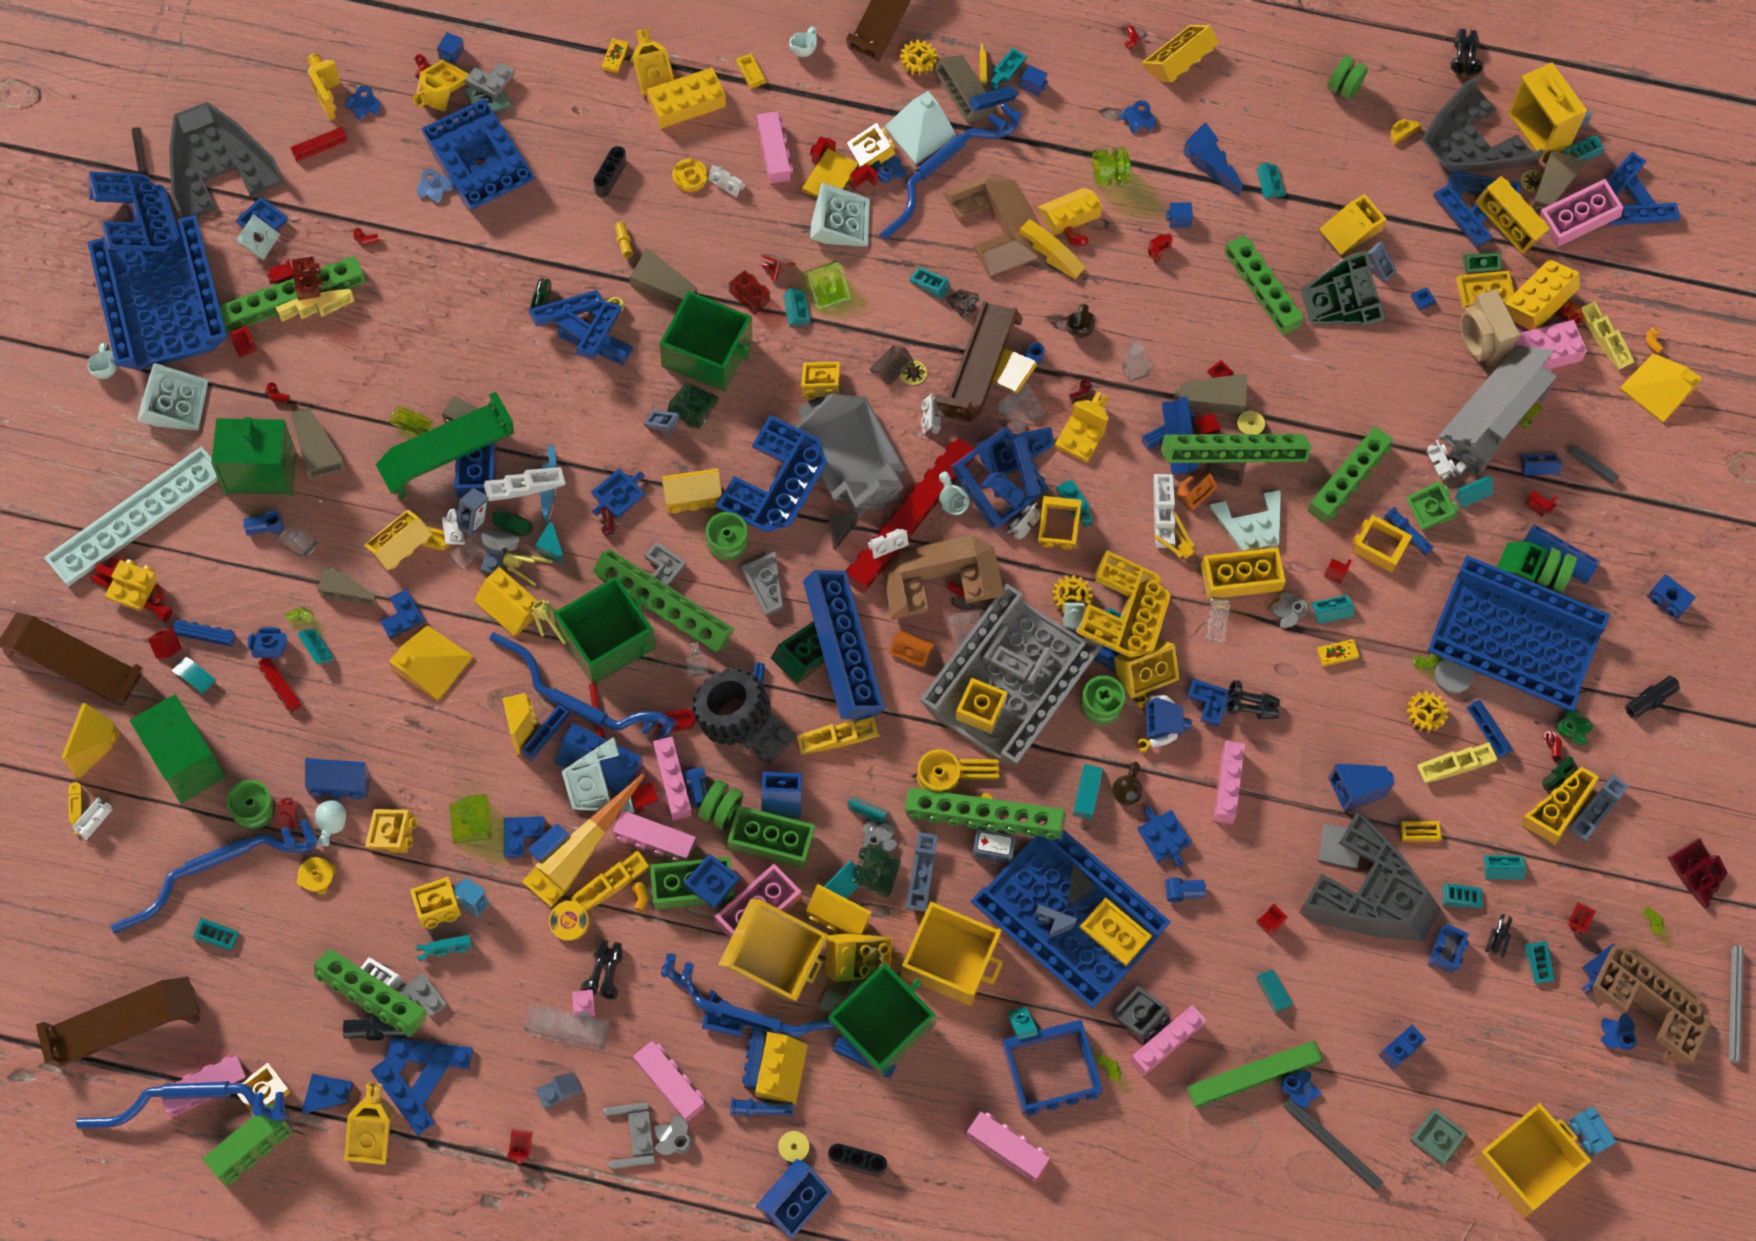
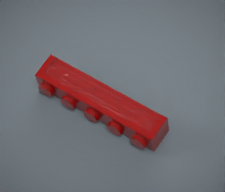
M339 127L294 145L290 149L297 162L324 152L327 149L334 148L337 145L344 144L348 140L343 128Z
M264 658L258 662V669L261 673L264 672L266 681L271 682V688L274 692L277 691L279 700L284 701L283 705L286 710H290L292 713L302 707L300 701L271 659Z

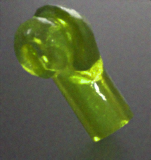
M1535 403L1519 421L1522 428H1529L1531 426L1530 420L1542 410V406L1539 403Z
M303 607L285 613L288 622L299 619L309 623L314 618V614Z
M1432 653L1428 658L1416 656L1413 659L1414 666L1417 669H1431L1440 657Z
M1648 906L1643 911V914L1650 919L1652 933L1661 934L1664 929L1663 918Z
M1100 1054L1097 1064L1106 1067L1110 1080H1118L1121 1077L1118 1062Z

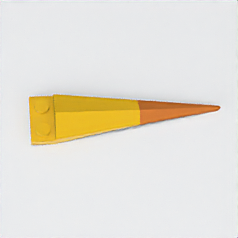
M644 774L640 775L541 862L536 864L535 868L523 879L522 883L551 909L567 893L608 828L644 779Z

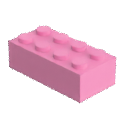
M1606 179L1541 209L1540 218L1547 223V226L1550 228L1547 233L1555 246L1559 247L1621 217L1623 206Z
M1574 320L1522 332L1515 346L1555 350L1543 364V367L1547 369L1581 362L1587 352Z
M773 864L715 916V924L731 939L750 899H761L786 913L802 899V891Z

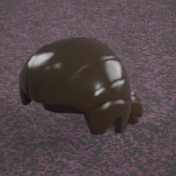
M1086 304L1080 305L1079 312L1070 314L1066 322L1068 333L1075 338H1086L1094 331L1095 317L1092 313L1088 312L1089 306Z
M1136 761L1130 764L1128 775L1116 779L1112 787L1113 796L1124 806L1137 803L1143 794V787L1136 778L1140 771V764Z

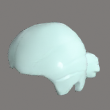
M810 27L807 33H795L793 38L791 36L789 47L793 54L798 57H807L815 51L817 46V29Z
M106 343L99 345V353L88 359L87 369L91 376L97 379H107L116 372L117 366L113 352L109 351V345Z
M942 472L939 475L945 487L939 495L942 509L952 515H961L969 506L968 493L963 488L952 485L948 472Z
M325 801L315 811L316 825L322 831L318 840L319 846H329L330 835L340 832L345 826L346 810L338 801Z

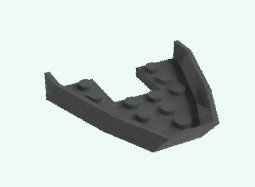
M1480 76L1464 83L1437 113L1421 139L1448 171H1491L1533 165L1538 163L1544 153L1543 149L1533 153L1518 134L1491 147L1474 128L1473 123L1494 114L1496 110L1477 88L1481 79Z
M209 102L174 114L169 147L171 198L180 218L192 215L198 217L216 210L204 181L238 169L250 196L284 184L275 159L237 122Z
M1358 809L1339 844L1373 863L1359 891L1355 893L1326 875L1321 874L1299 913L1318 924L1375 937L1424 941L1441 908L1399 851Z

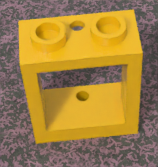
M1044 496L1038 543L1042 544V547L1053 548V546H1061L1063 550L1076 548L1082 506L1081 500ZM1048 508L1075 511L1072 541L1044 538Z
M1371 515L1369 521L1364 520L1360 528L1363 530L1360 535L1356 534L1352 544L1354 547L1352 552L1392 573L1408 546L1412 535ZM1371 527L1400 542L1391 558L1362 543Z

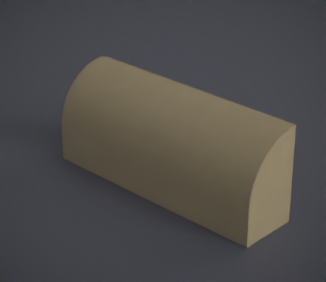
M964 56L940 58L934 71L966 122H976L989 116L996 109L995 106L974 112L969 105L974 95L977 96L986 93Z

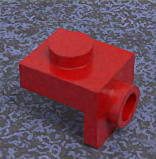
M820 136L816 145H813L810 150L812 163L818 164L827 148L836 152V142L830 138Z
M865 164L861 168L852 171L849 185L856 189L868 180L873 186H876L878 174L873 168Z
M1170 233L1158 235L1155 239L1150 240L1148 254L1150 258L1154 259L1155 263L1160 262L1161 251L1171 248L1173 238Z
M1569 300L1554 313L1566 320V322L1574 320L1576 326L1583 322L1582 308Z
M1533 491L1528 496L1525 504L1528 505L1530 510L1543 517L1547 512L1550 514L1556 508L1555 502L1558 497L1554 496L1548 502L1536 491Z
M281 798V801L275 804V828L297 827L298 801H293V798Z
M1577 902L1567 921V924L1571 926L1570 930L1580 935L1582 932L1587 934L1588 927L1596 910Z
M512 1129L507 1159H511L513 1163L519 1164L528 1161L531 1155L533 1132Z

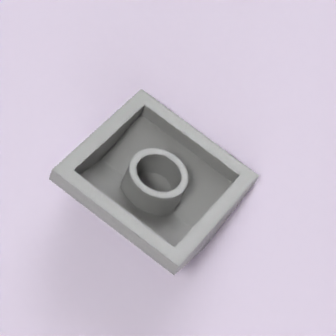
M1323 824L1318 861L1357 869L1360 856L1339 844L1347 828Z

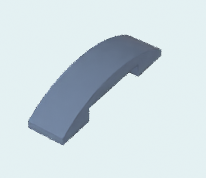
M1613 774L1570 827L1569 831L1585 842L1629 786Z
M918 832L906 906L907 910L926 912L938 835Z

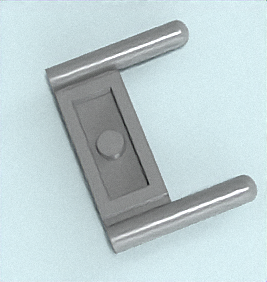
M1001 625L982 659L1033 685L1052 653L1051 648H1045L1035 665L1034 662L1003 646H998L1008 630L1006 625Z
M648 1102L603 1109L604 1116L628 1113L633 1158L610 1161L608 1164L610 1169L655 1163Z

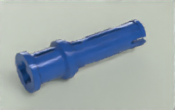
M1393 507L1383 517L1384 520H1388L1393 526L1412 535L1410 541L1425 556L1433 550L1434 546L1409 524V519L1407 517L1404 518L1397 511L1396 507Z
M731 1097L730 1116H734V1114L747 1115L748 1117L753 1116V1114L793 1116V1103L754 1102L752 1098L748 1100H735V1098Z

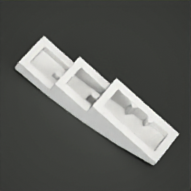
M561 467L525 470L524 474L506 475L503 480L485 481L484 488L487 497H489L488 501L527 496L561 487L566 483Z
M1154 474L1155 535H1158L1175 547L1173 474ZM1155 538L1156 548H1167Z

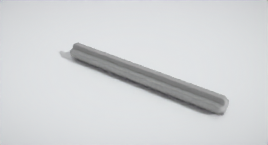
M1734 946L1731 949L1729 1061L1732 1063H1739L1741 1061L1744 948L1741 946Z

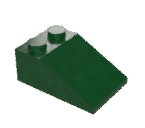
M814 621L779 643L771 656V659L796 684L808 678L825 663Z

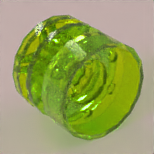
M1120 146L1118 150L1116 147H1113L1110 155L1106 148L1093 151V173L1098 187L1110 186L1112 177L1116 185H1120L1121 181L1123 184L1130 182L1131 164L1125 146Z

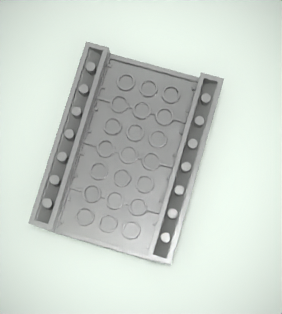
M1006 584L1003 588L1004 596L996 597L920 698V702L936 720L995 759L1017 765L1103 645L1087 637L1084 639L1078 637L1022 600L1023 594ZM1001 625H1006L1008 630L998 646H1003L1034 662L1035 665L1045 648H1051L1052 653L1033 685L982 659ZM971 678L1008 692L1006 703L992 734L955 720L957 708Z

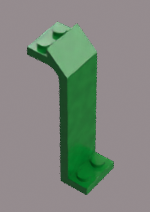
M497 392L489 394L490 402H488V405L391 447L375 464L390 493L397 494L401 500L407 497L405 486L412 479L514 434L513 420Z

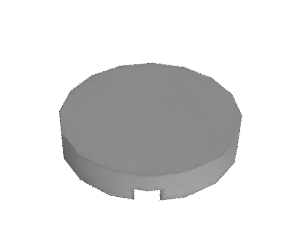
M489 529L482 532V543L491 549L500 551L503 548H507V551H513L519 546V538L510 532L498 529Z
M1446 659L1440 661L1434 672L1436 684L1441 687V690L1449 694H1461L1471 686L1474 677L1472 670Z

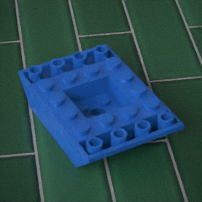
M485 98L421 128L431 153L446 177L451 181L464 206L470 210L535 180V176ZM478 160L484 161L482 165L475 164Z

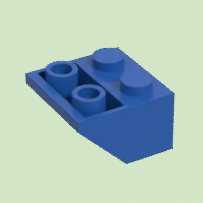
M763 772L761 811L786 818H801L802 773Z

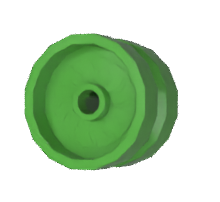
M1346 55L1333 72L1327 89L1334 93L1341 90V97L1350 101L1363 83L1369 67L1363 63H1358L1355 66V59Z
M722 512L713 516L708 521L706 541L710 553L717 559L728 561L740 557L746 551L748 532L743 518L735 513Z
M1551 547L1535 583L1546 588L1551 580H1553L1550 589L1562 594L1571 579L1577 557L1567 554L1559 563L1561 551Z
M1110 676L1092 678L1085 685L1080 702L1081 711L1090 722L1098 725H1107L1114 722L1120 716L1126 699L1122 684Z
M252 779L243 780L235 784L228 793L226 799L227 808L235 823L240 827L248 830L260 829L272 820L275 813V802L267 787L260 781Z
M718 779L705 796L699 809L698 817L706 822L713 820L715 827L722 831L725 830L734 819L738 805L741 806L744 792L736 788L729 791V784Z

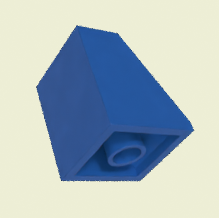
M1338 763L1334 766L1328 777L1344 812L1387 797L1395 784L1394 775L1391 771H1388L1386 766Z

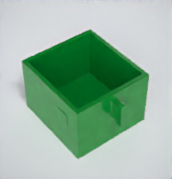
M687 291L660 341L662 367L726 392L742 359L748 360L750 357L749 346L753 340L752 316Z
M245 417L244 419L216 418L211 464L224 494H289V496H293L297 452L285 419H251V417Z
M617 576L553 613L555 625L565 639V645L591 683L597 684L655 649L653 628L641 612V610L644 611L648 608L645 597L643 596L637 602H634Z
M176 694L129 720L180 804L226 778Z
M883 963L828 1017L831 1027L881 1078L937 1024L936 1014L915 994L917 990L922 988V983L916 979L908 987L886 963Z

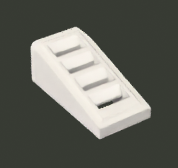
M370 957L361 967L366 972H369L372 966H374L375 968L370 974L375 977L381 971L376 978L382 981L387 975L383 982L396 991L403 984V980L398 974Z

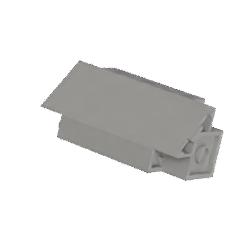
M1516 345L1439 434L1438 437L1452 447L1449 456L1458 462L1462 461L1465 463L1468 470L1480 477L1490 458L1504 443L1507 435L1537 400L1542 403L1545 401L1557 376L1550 369L1544 368L1543 364L1555 350Z
M841 390L840 394L831 393L798 409L802 419L796 428L819 438L827 460V465L821 477L833 500L846 501L855 519L861 517L869 509L873 512L885 507V503L890 500H895L896 502L902 500L899 491L904 487L898 476L905 471V468L867 397L849 396L844 390Z

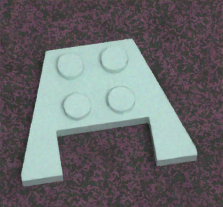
M1280 490L1264 493L1263 499L1267 511L1231 518L1226 501L1210 504V511L1218 518L1220 525L1224 526L1229 533L1228 536L1240 552L1268 549L1279 545Z
M615 737L562 770L572 809L598 811L612 800L608 792L600 760L619 756ZM632 797L629 798L622 810L629 813L635 812Z

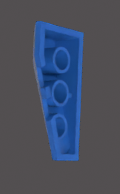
M1204 123L1186 141L1184 154L1195 166L1238 196L1241 193L1243 184L1233 166L1227 164L1225 151L1221 152L1216 143L1219 141L1209 125Z
M1051 427L1015 434L1016 438L1024 436L1027 439V448L1031 452V459L1055 445ZM1001 438L979 453L981 462L989 472H1000L1006 475L1018 469L1017 461ZM984 441L978 442V443H977V446H979L980 444H982Z

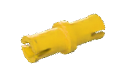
M618 222L614 225L617 234L616 241L620 245L622 257L629 258L633 255L630 244L631 238L627 233L625 223Z

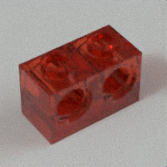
M314 256L291 259L298 300L321 297L320 290H323L322 280L318 279V274H321L319 263L315 262Z
M745 270L729 282V293L754 315L770 302L769 289L765 285H761L753 274H749Z

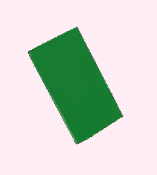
M1501 252L1462 255L1465 273L1501 270Z

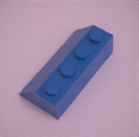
M572 723L562 741L555 764L565 769L608 740ZM617 745L619 756L600 760L607 788L617 795L635 780L643 766L641 756Z

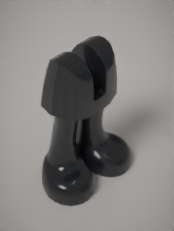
M1459 29L1454 44L1457 49V58L1451 61V70L1457 74L1464 73L1466 69V60L1464 59L1466 50L1468 51L1466 74L1470 76L1476 75L1483 70V62L1476 59V49L1479 47L1477 31L1470 30L1469 37H1467L1466 29Z
M1233 680L1227 691V698L1229 700L1226 703V711L1228 714L1236 715L1238 712H1249L1257 714L1258 719L1269 720L1279 718V709L1276 708L1280 706V699L1264 692L1260 695L1243 691L1240 680ZM1240 700L1256 703L1257 705L1241 703Z
M601 939L593 955L596 961L589 979L581 984L580 991L593 990V994L596 995L603 966L607 964L599 993L606 999H616L618 990L613 984V977L617 964L622 962V943L614 942L611 956L606 955L609 940Z

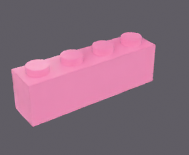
M778 111L757 114V127L769 184L790 181V173H793L792 162H788V158H790L789 148H785L787 138L786 133H782L784 128L783 119L779 118Z
M673 737L653 741L672 821L691 817V807Z
M1225 741L1223 746L1213 818L1215 822L1233 824L1236 818L1245 750L1244 743Z
M621 810L613 829V836L618 842L623 844L628 842L642 851L647 849L652 851L655 856L671 858L672 862L689 861L696 845V837L624 810Z
M1191 1005L1132 1055L1130 1063L1144 1077L1203 1027L1206 1019Z
M651 1041L633 1056V1060L685 1122H688L705 1108V1098L699 1090H693L690 1086L692 1082L685 1074L682 1076L677 1071L679 1067L674 1060H668L664 1054L666 1052L659 1043L655 1045Z
M230 1055L223 1058L222 1062L216 1065H207L196 1074H187L182 1078L183 1080L170 1083L229 1081L233 1084L241 1083L248 1077L238 1056ZM161 1097L165 1110L171 1118L213 1099H163Z
M980 1111L968 1129L966 1137L1035 1183L1050 1160L1047 1156L1048 1153L1042 1148L1037 1147L1036 1149L1030 1145L1031 1142L1024 1136L1018 1137L1012 1133L1013 1130L1009 1126L997 1123L995 1121L996 1118L987 1112L984 1114Z

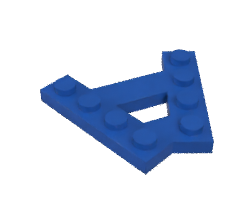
M1633 151L1607 179V182L1616 196L1626 188L1637 205L1623 206L1621 217L1609 222L1608 225L1678 222L1680 214L1677 203L1656 204L1636 176L1647 161Z
M1450 171L1448 185L1436 191L1433 197L1475 247L1478 248L1492 239V235L1482 224L1487 216L1476 204L1470 210L1462 201L1461 196L1464 192L1481 195L1497 178L1461 171ZM1509 181L1514 190L1520 194L1521 183Z
M594 290L529 309V315L536 327L555 322L581 340L576 349V355L594 359L619 317L622 308L620 305L605 302L598 290ZM589 312L595 318L590 325L576 315Z
M391 1038L387 1058L370 1071L377 1081L383 1085L385 1092L417 1136H419L435 1124L423 1105L448 1067L470 1070L473 1048ZM406 1063L427 1064L410 1089L400 1076V1072Z

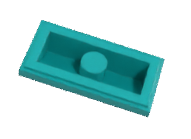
M1266 162L1262 163L1256 171L1263 197L1269 199L1285 196L1278 166Z
M789 288L783 295L788 325L810 324L805 291Z
M1488 475L1459 488L1455 499L1460 507H1466L1493 494L1492 476Z
M1348 595L1311 603L1318 624L1354 616V604Z
M854 796L848 801V810L881 824L885 822L889 813L885 809Z
M1483 856L1486 879L1523 880L1525 878L1527 868L1523 856Z
M850 860L824 887L847 899L867 877Z
M1274 969L1257 975L1256 980L1275 1014L1293 1005Z

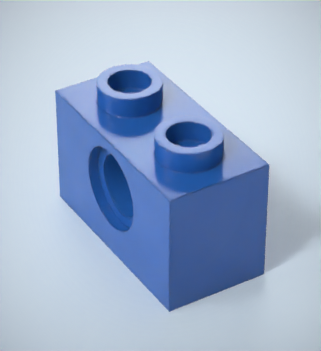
M1666 574L1647 596L1653 604L1660 606L1669 616L1677 620L1696 598V596Z
M1412 1024L1384 1048L1379 1057L1393 1071L1426 1041V1038Z

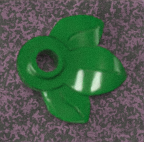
M1574 709L1573 712L1567 711L1564 714V719L1558 723L1557 730L1561 736L1570 737L1574 743L1583 745L1588 743L1585 734L1591 732L1594 726L1589 719L1580 717L1578 709Z

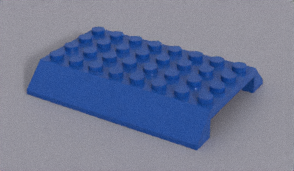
M196 215L178 219L180 227L177 229L180 239L165 252L103 250L105 237L87 242L116 366L142 370L153 367L154 363L162 365L212 352L227 338Z
M1466 555L1441 613L1427 652L1573 712L1580 696L1578 693L1610 614Z
M1063 830L1062 839L1050 840L1044 836L1036 835L987 888L983 887L970 901L1091 1009L1112 991L1154 945L1171 923L1169 919L1065 830ZM1105 897L1152 935L1151 939L1126 967L1080 929L1081 924ZM1042 905L1076 918L1074 928L1049 939L1053 924H1043L1038 921V918H1035L1038 906Z

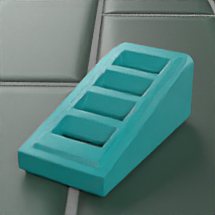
M1595 135L1562 150V153L1572 156L1571 153L1573 152L1576 158L1586 161L1601 156L1604 147L1598 136Z
M920 266L909 279L914 285L941 300L951 288L949 279Z
M1444 883L1442 886V906L1483 908L1482 888ZM1451 892H1454V899H1451ZM1458 892H1461V900H1458ZM1465 893H1469V901H1466ZM1473 893L1477 894V902H1473Z
M200 918L192 939L232 951L239 931ZM204 927L208 928L205 936L202 935ZM212 929L216 930L213 939L209 937ZM223 932L221 941H218L217 937L219 933ZM227 935H232L229 943H224Z
M1548 942L1524 944L1534 984L1555 981ZM1540 948L1541 952L1534 953V949ZM1542 956L1543 960L1536 961L1535 957ZM1545 964V968L1537 969V965ZM1547 972L1548 976L1539 977L1538 973Z

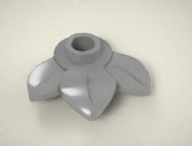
M1283 592L1280 593L1281 601H1277L1269 609L1272 614L1281 617V628H1289L1296 625L1299 617H1303L1307 613L1308 605L1304 600L1297 599L1293 593ZM1300 605L1302 607L1301 609L1296 610L1295 606Z
M873 819L867 821L863 828L865 835L863 840L864 848L870 853H875L879 850L886 852L894 850L898 846V843L891 839L895 832L894 825L882 823L878 826Z
M675 1115L671 1126H655V1134L660 1141L655 1147L658 1153L670 1155L674 1152L683 1154L689 1151L691 1139L687 1135L688 1125L683 1118ZM683 1140L685 1145L679 1147L677 1145L678 1141Z

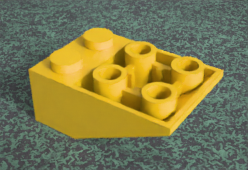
M1363 194L1339 211L1319 228V231L1337 253L1342 256L1383 231L1387 219L1371 200Z
M857 934L828 935L825 975L835 982L868 979L883 963L890 967L892 937Z

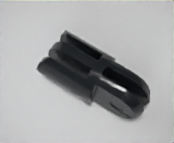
M1501 914L1497 928L1491 930L1485 952L1489 953L1493 938H1497L1492 953L1497 955L1501 940H1504L1501 958L1505 957L1511 934L1508 931L1513 919L1509 916L1505 930H1501L1505 914Z

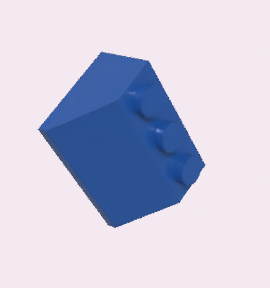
M305 758V788L311 796L322 797V795H329L337 799L344 796L354 800L368 798L371 775L365 762Z
M796 1159L759 1201L756 1207L772 1224L792 1239L832 1193V1190L811 1166Z

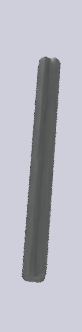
M1291 1098L1284 1104V1108L1374 1190H1378L1382 1186V1179L1302 1107L1293 1103Z

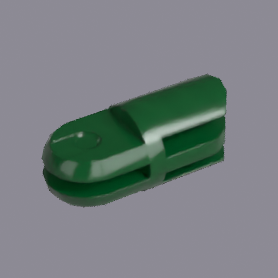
M540 278L538 280L529 309L550 303L552 284L549 279Z
M497 510L492 515V522L496 527L517 536H528L533 531L532 523L516 514L505 510Z
M1567 757L1543 779L1542 786L1545 791L1553 792L1578 770L1573 757Z

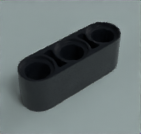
M615 146L610 150L594 177V190L599 197L609 195L627 164L626 152L623 147Z
M838 1143L833 1144L828 1150V1160L833 1166L873 1177H881L886 1172L887 1160L880 1154ZM840 1151L843 1153V1157L835 1159L832 1157V1153ZM860 1156L863 1159V1163L856 1165L852 1162V1158ZM876 1161L881 1162L883 1168L875 1170L872 1164Z

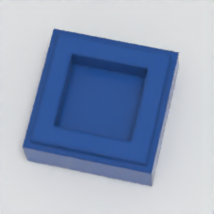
M1428 287L1416 291L1410 296L1419 311L1436 303Z

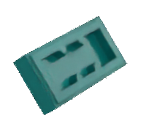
M316 629L299 631L297 635L316 664L330 663L334 659Z
M1026 1006L1007 1011V1017L1018 1040L1038 1035L1037 1028Z

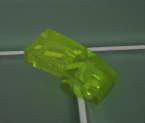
M397 406L389 423L404 431L407 429L417 435H421L428 431L433 420L412 410Z

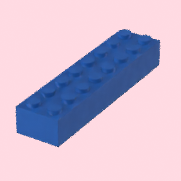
M814 570L803 580L840 718L866 719L873 716L876 717L885 707L846 571Z

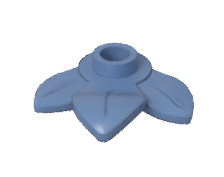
M433 169L425 170L421 177L422 181L417 185L419 198L428 195L436 203H440L443 191L453 190V185L449 178L439 175ZM429 175L434 176L432 180L427 179Z

